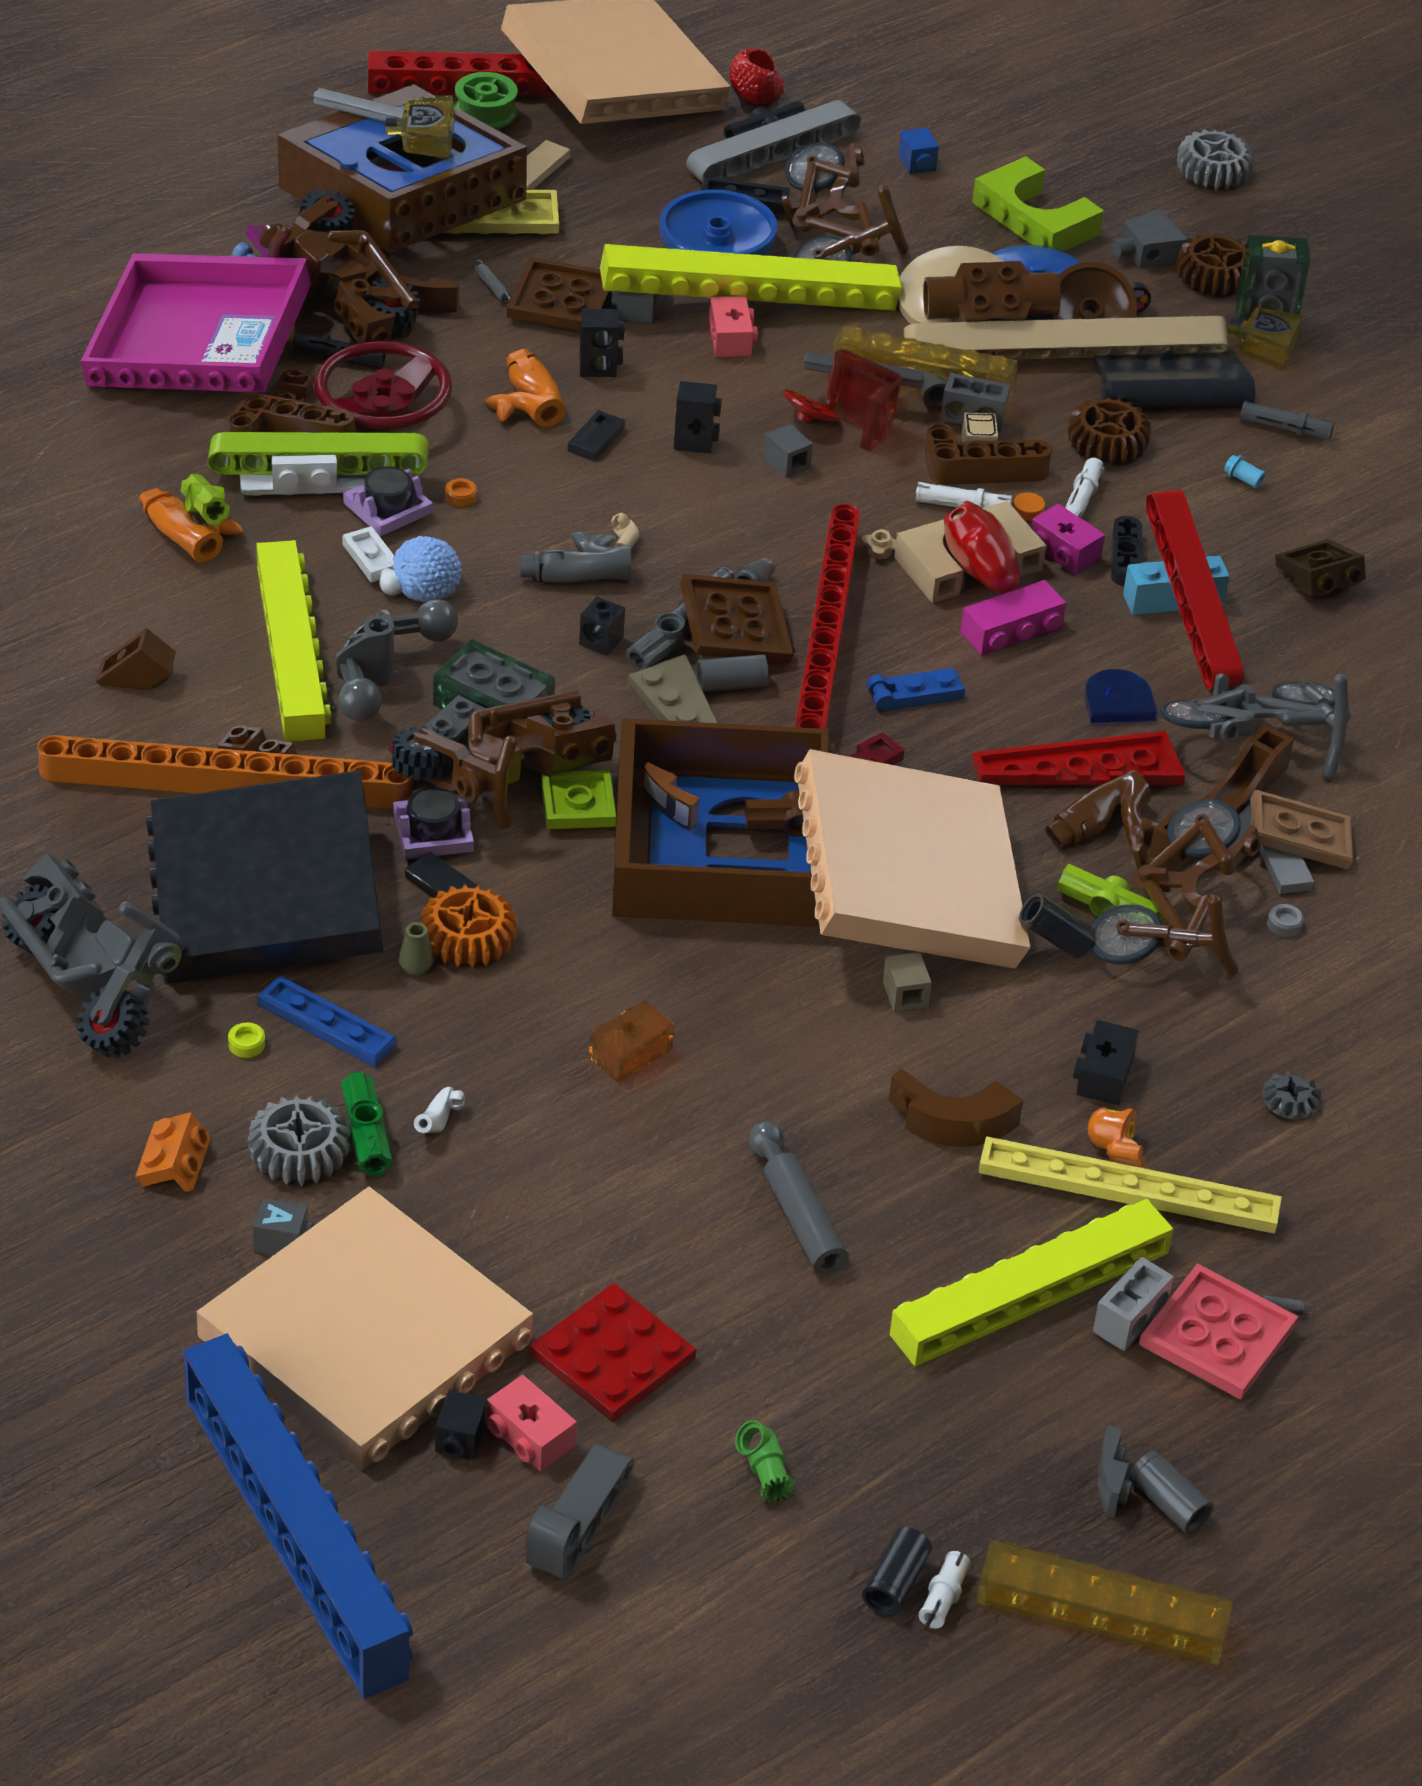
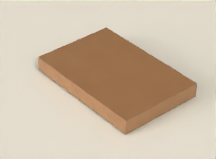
M1254 790L1250 798L1251 825L1257 827L1260 845L1349 870L1353 862L1350 816Z

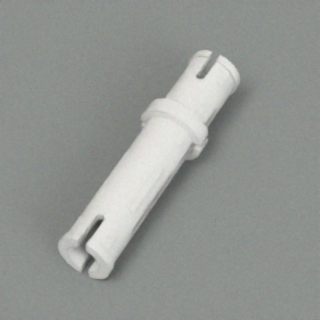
M1097 458L1086 460L1082 472L1074 480V490L1065 507L1080 518L1085 512L1090 497L1097 492L1099 487L1098 480L1104 471L1102 461Z
M918 482L915 501L956 508L964 505L963 502L970 501L984 508L1004 501H1008L1011 505L1012 495L993 494L985 492V489L978 488L976 491Z

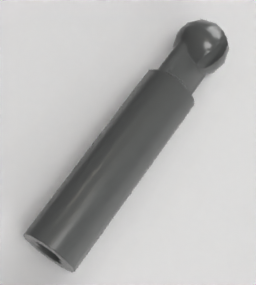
M762 1121L755 1124L748 1137L749 1146L757 1155L768 1159L763 1173L815 1272L825 1275L836 1272L846 1264L849 1253L797 1156L793 1153H784L782 1151L785 1142L783 1130L771 1121Z

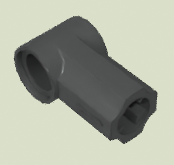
M670 612L658 616L655 628L626 650V657L631 662L632 667L640 671L656 665L666 656L673 657L681 654L685 648L684 618L679 614Z

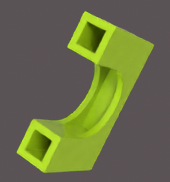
M1026 156L975 178L972 203L1031 245L1049 247L1064 252L1101 235L1104 210L1085 197L1057 209H1038L1023 203L1042 194L1045 169Z

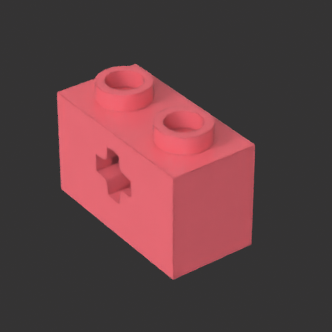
M746 296L710 297L709 325L715 357H751L752 344H757L758 330L757 326H754L753 308H748Z
M523 1374L487 1399L486 1424L490 1432L495 1437L505 1440L514 1448L515 1453L522 1461L531 1463L538 1471H543L576 1447L577 1421Z

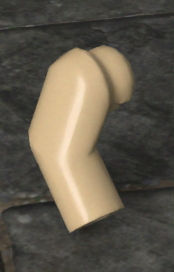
M618 513L611 520L614 526L613 530L619 538L614 546L628 545L631 549L639 538V530L632 520H628V516L625 513Z

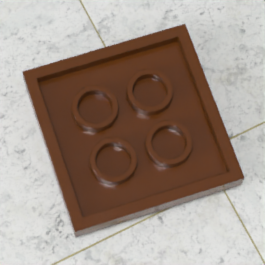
M530 257L508 304L507 318L580 332L581 309H605L612 291L603 290L599 269Z
M683 574L680 586L696 655L715 657L765 655L767 661L790 662L793 651L775 582Z

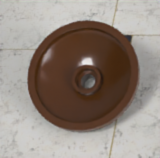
M1083 262L1072 265L1059 274L1061 288L1060 312L1058 315H1050L1051 320L1136 317L1137 299L1134 289L1127 278L1113 267L1097 262ZM1084 310H1090L1093 315H1086Z

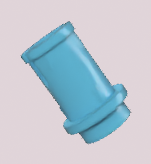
M1232 455L1224 467V471L1228 473L1229 478L1236 477L1255 489L1260 487L1266 476L1264 470H1260L1244 461V457L1241 455Z

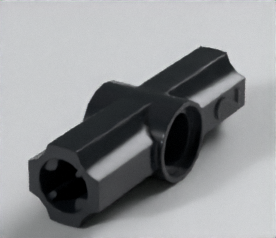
M798 100L772 110H768L763 106L757 107L750 113L748 118L724 126L723 135L728 139L805 111L804 105Z

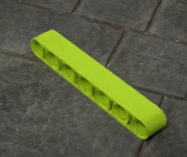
M221 432L211 438L208 466L217 474L272 475V456L336 455L337 475H367L373 469L391 466L403 469L404 471L410 469L412 475H419L427 469L429 442L425 436L418 433Z

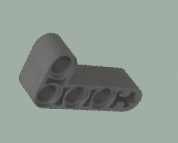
M599 1443L594 1444L553 1509L541 1505L532 1517L527 1532L526 1564L566 1580L626 1487L634 1468V1458Z

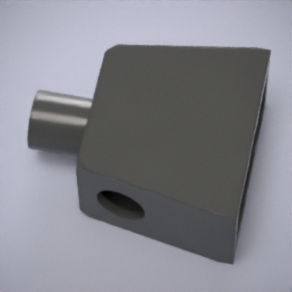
M1157 209L1125 221L1121 239L1112 242V250L1117 258L1128 255L1140 268L1177 264V257L1182 244L1187 243L1188 239L1161 209Z

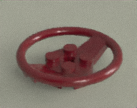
M374 341L346 347L330 356L317 372L315 391L323 406L352 412L356 426L371 430L394 431L420 424L439 413L449 401L452 392V381L445 365L431 353L405 343ZM379 353L397 354L412 358L409 363L395 374L392 370L383 368L379 369L376 374L354 382L352 385V397L333 399L328 391L327 382L330 374L335 368L350 359ZM434 375H436L440 383L438 395L429 405L413 412L415 409V399L418 398Z

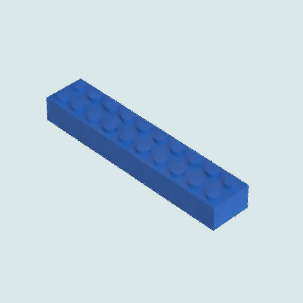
M226 1333L183 1350L186 1401L363 1700L409 1680V1662L413 1660L412 1651L409 1646V1637L413 1636L410 1620L404 1612L398 1613L394 1606V1598L390 1587L385 1581L380 1582L376 1577L374 1563L370 1554L366 1550L361 1552L356 1544V1535L351 1523L348 1520L342 1521L340 1518L338 1506L330 1490H323L316 1466L311 1460L306 1462L297 1435L294 1431H287L280 1407L276 1402L270 1403L268 1400L265 1384L259 1374L253 1375L244 1348L241 1345L236 1347L229 1334Z

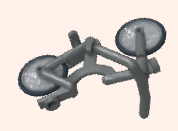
M1220 673L1215 678L1213 696L1201 700H1175L1164 704L1160 708L1161 716L1168 722L1191 729L1210 730V737H1221L1228 742L1234 741L1238 736H1250L1253 732L1254 719L1276 718L1284 726L1325 724L1333 729L1329 751L1322 772L1326 780H1332L1336 776L1345 743L1347 722L1351 717L1348 704V680L1344 674H1337L1335 676L1334 689L1310 681L1285 682L1276 685L1271 691L1272 697L1256 695L1253 687L1246 684L1228 691L1229 677Z

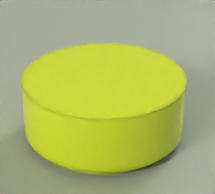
M249 1022L235 1025L228 1033L229 1050L241 1058H251L259 1055L265 1048L264 1030L259 1025Z

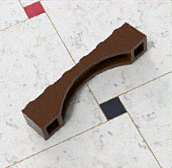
M1265 724L1246 742L1227 773L1201 800L1222 801L1233 807L1238 814L1241 813L1251 803L1250 798L1254 790L1264 792L1288 769L1294 739ZM1198 809L1190 812L1178 822L1174 836L1175 838L1180 836L1195 822V818L1200 814L1208 816L1217 834L1233 819L1229 814L1219 809ZM1173 810L1154 827L1149 856L1155 858L1171 844L1168 839L1167 829L1171 818L1177 811ZM1203 844L1198 849H1204L1206 846ZM1188 857L1174 871L1180 872L1194 857Z

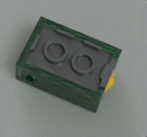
M1248 235L1235 305L1236 318L1243 319L1241 327L1237 326V329L1256 330L1251 327L1259 311L1284 319L1291 328L1287 332L1296 333L1311 260L1308 239Z
M471 639L433 675V706L443 710L458 695L484 708L555 695V677Z

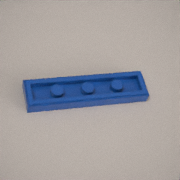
M280 975L257 996L258 1006L374 1068L397 1047V1037Z

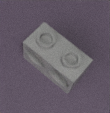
M1141 1257L1098 1302L1093 1332L1125 1352L1169 1300L1174 1276Z

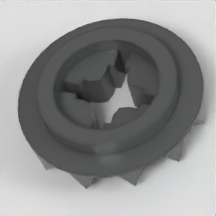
M1287 1070L1283 1076L1274 1073L1270 1081H1265L1262 1098L1265 1105L1273 1113L1288 1119H1303L1313 1115L1318 1110L1321 1091L1316 1089L1315 1080H1305L1303 1073L1299 1076H1292ZM1288 1089L1293 1090L1294 1094L1298 1095L1296 1101L1291 1097L1290 1092H1287Z

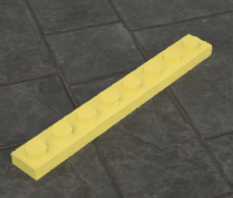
M988 1136L985 1139L978 1171L980 1174L1132 1205L1148 1199L1157 1210L1274 1234L1282 1196Z

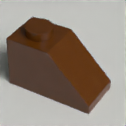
M145 628L101 660L96 682L101 686L148 690L158 682H165L172 675L176 651L148 628Z

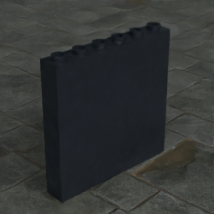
M361 770L151 800L152 815H146L148 835L154 838V841H148L150 862H155L156 866L149 868L152 888H157V894H151L154 915H159V920L176 931L186 942V947L182 950V957L178 966L173 971L166 973L168 983L384 952Z

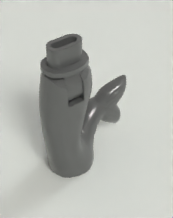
M572 532L570 536L581 551L547 549L541 555H539L538 551H534V556H519L520 577H534L535 581L575 583L605 579L630 581L631 577L630 546L609 547L616 539L610 534H599L592 537L583 532Z

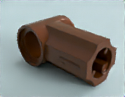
M799 790L786 793L782 799L745 800V828H784L789 835L803 836L802 827L804 820L802 810L798 806Z

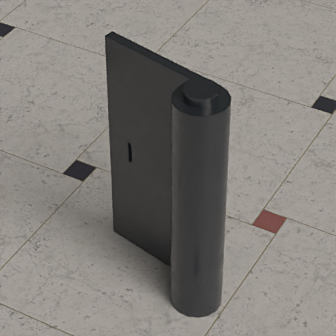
M1161 351L1160 354L1093 356L1094 364L1106 380V386L1101 387V400H1106L1109 397L1111 400L1117 401L1120 398L1121 402H1132V407H1140L1141 409L1242 407L1245 401L1251 403L1255 401L1254 379L1234 352L1175 354V351Z

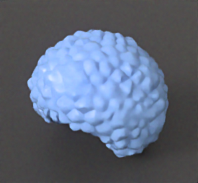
M418 536L412 540L405 541L395 552L393 568L400 582V587H402V592L408 599L427 602L433 599L447 598L459 586L462 573L461 562L458 555H456V551L446 541H441L434 537Z

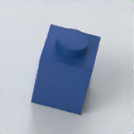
M919 128L901 131L898 156L909 174L935 171L939 146L929 129Z

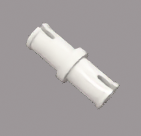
M951 1551L946 1555L939 1574L934 1576L929 1583V1595L918 1616L920 1621L926 1625L930 1615L934 1613L935 1616L929 1626L930 1628L937 1629L944 1625L951 1605L956 1603L961 1596V1584L971 1567V1561L964 1554L959 1566H956L955 1563L961 1553L959 1551Z

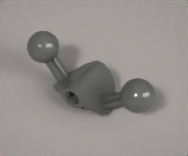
M433 599L425 602L419 608L417 614L392 617L387 610H380L378 614L365 620L345 640V645L336 656L337 674L345 683L338 697L342 712L348 718L356 721H365L375 716L382 704V695L378 686L387 685L394 679V636L420 632L424 638L430 641L440 642L447 640L455 633L458 626V615L455 608L447 601Z

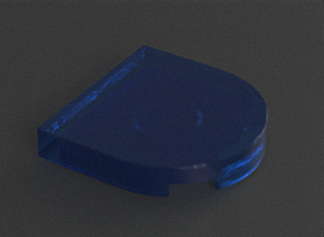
M1108 669L1095 673L1087 681L1084 698L1090 723L1156 721L1157 710L1151 688L1139 675L1121 669Z

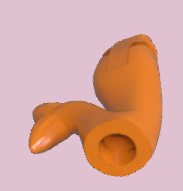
M520 349L509 354L506 358V368L512 385L519 392L490 396L484 400L485 404L489 408L497 410V416L502 422H505L517 409L528 413L537 425L541 427H553L561 422L566 414L564 401L556 382L547 368L537 359L534 353L529 352L527 349Z
M154 488L143 492L139 496V502L143 504L144 513L151 519L154 525L163 534L186 550L198 563L212 560L220 553L223 546V538L220 534H243L242 527L236 521L229 519V517L222 520L219 525L208 524L207 522H204L202 525L195 523L192 513L186 510L185 503L168 491Z

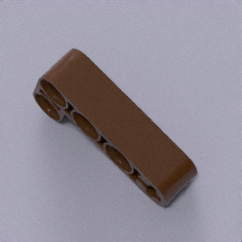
M266 394L248 396L228 418L230 432L357 433L354 414L348 410Z
M937 423L929 426L927 429L924 458L929 477L938 484L1043 481L1048 477L1052 447L1046 441L1036 439L957 442L955 431L951 426Z

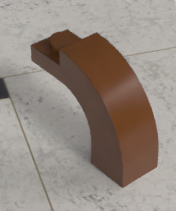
M900 1069L891 1077L888 1100L897 1110L907 1114L905 1129L925 1140L957 1147L982 1145L985 1143L986 1136L997 1139L1005 1136L1019 1126L1023 1100L997 1080L972 1096L953 1098L933 1092L903 1069Z

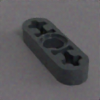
M1131 516L1116 518L1112 530L1111 579L1117 585L1124 586L1127 571H1124L1123 566L1140 564L1142 558V524L1138 519ZM1125 531H1128L1130 536H1124ZM1120 549H1128L1133 551V553H1125L1120 551Z

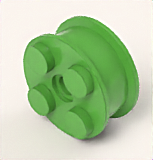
M492 72L472 73L462 77L456 83L455 94L459 101L455 107L500 131L503 127L511 124L517 116V108L513 101L517 97L518 89L516 84L504 75Z

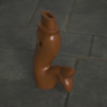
M1131 770L1077 798L1062 812L1055 815L1054 822L1046 826L1045 831L1057 847L1063 848L1068 844L1074 846L1080 841H1087L1100 834L1108 825L1114 811L1117 808H1121V818L1125 826L1126 838L1133 852L1134 845L1137 842L1143 843L1145 836L1153 835L1154 827L1160 822L1141 816V810L1151 800V789L1138 771Z

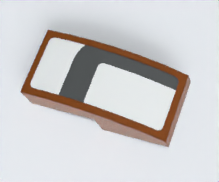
M647 762L644 766L643 792L663 814L679 825L691 830L698 822L699 797L677 788L676 775Z

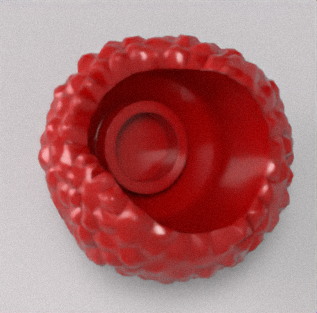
M750 48L739 51V54L734 57L730 65L729 76L733 90L737 96H740V99L750 102L752 105H768L782 97L781 94L784 93L782 77L777 73L773 58H771V54L767 53L766 50Z

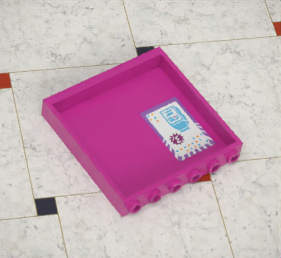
M133 253L81 359L86 386L265 393L311 286L307 258Z

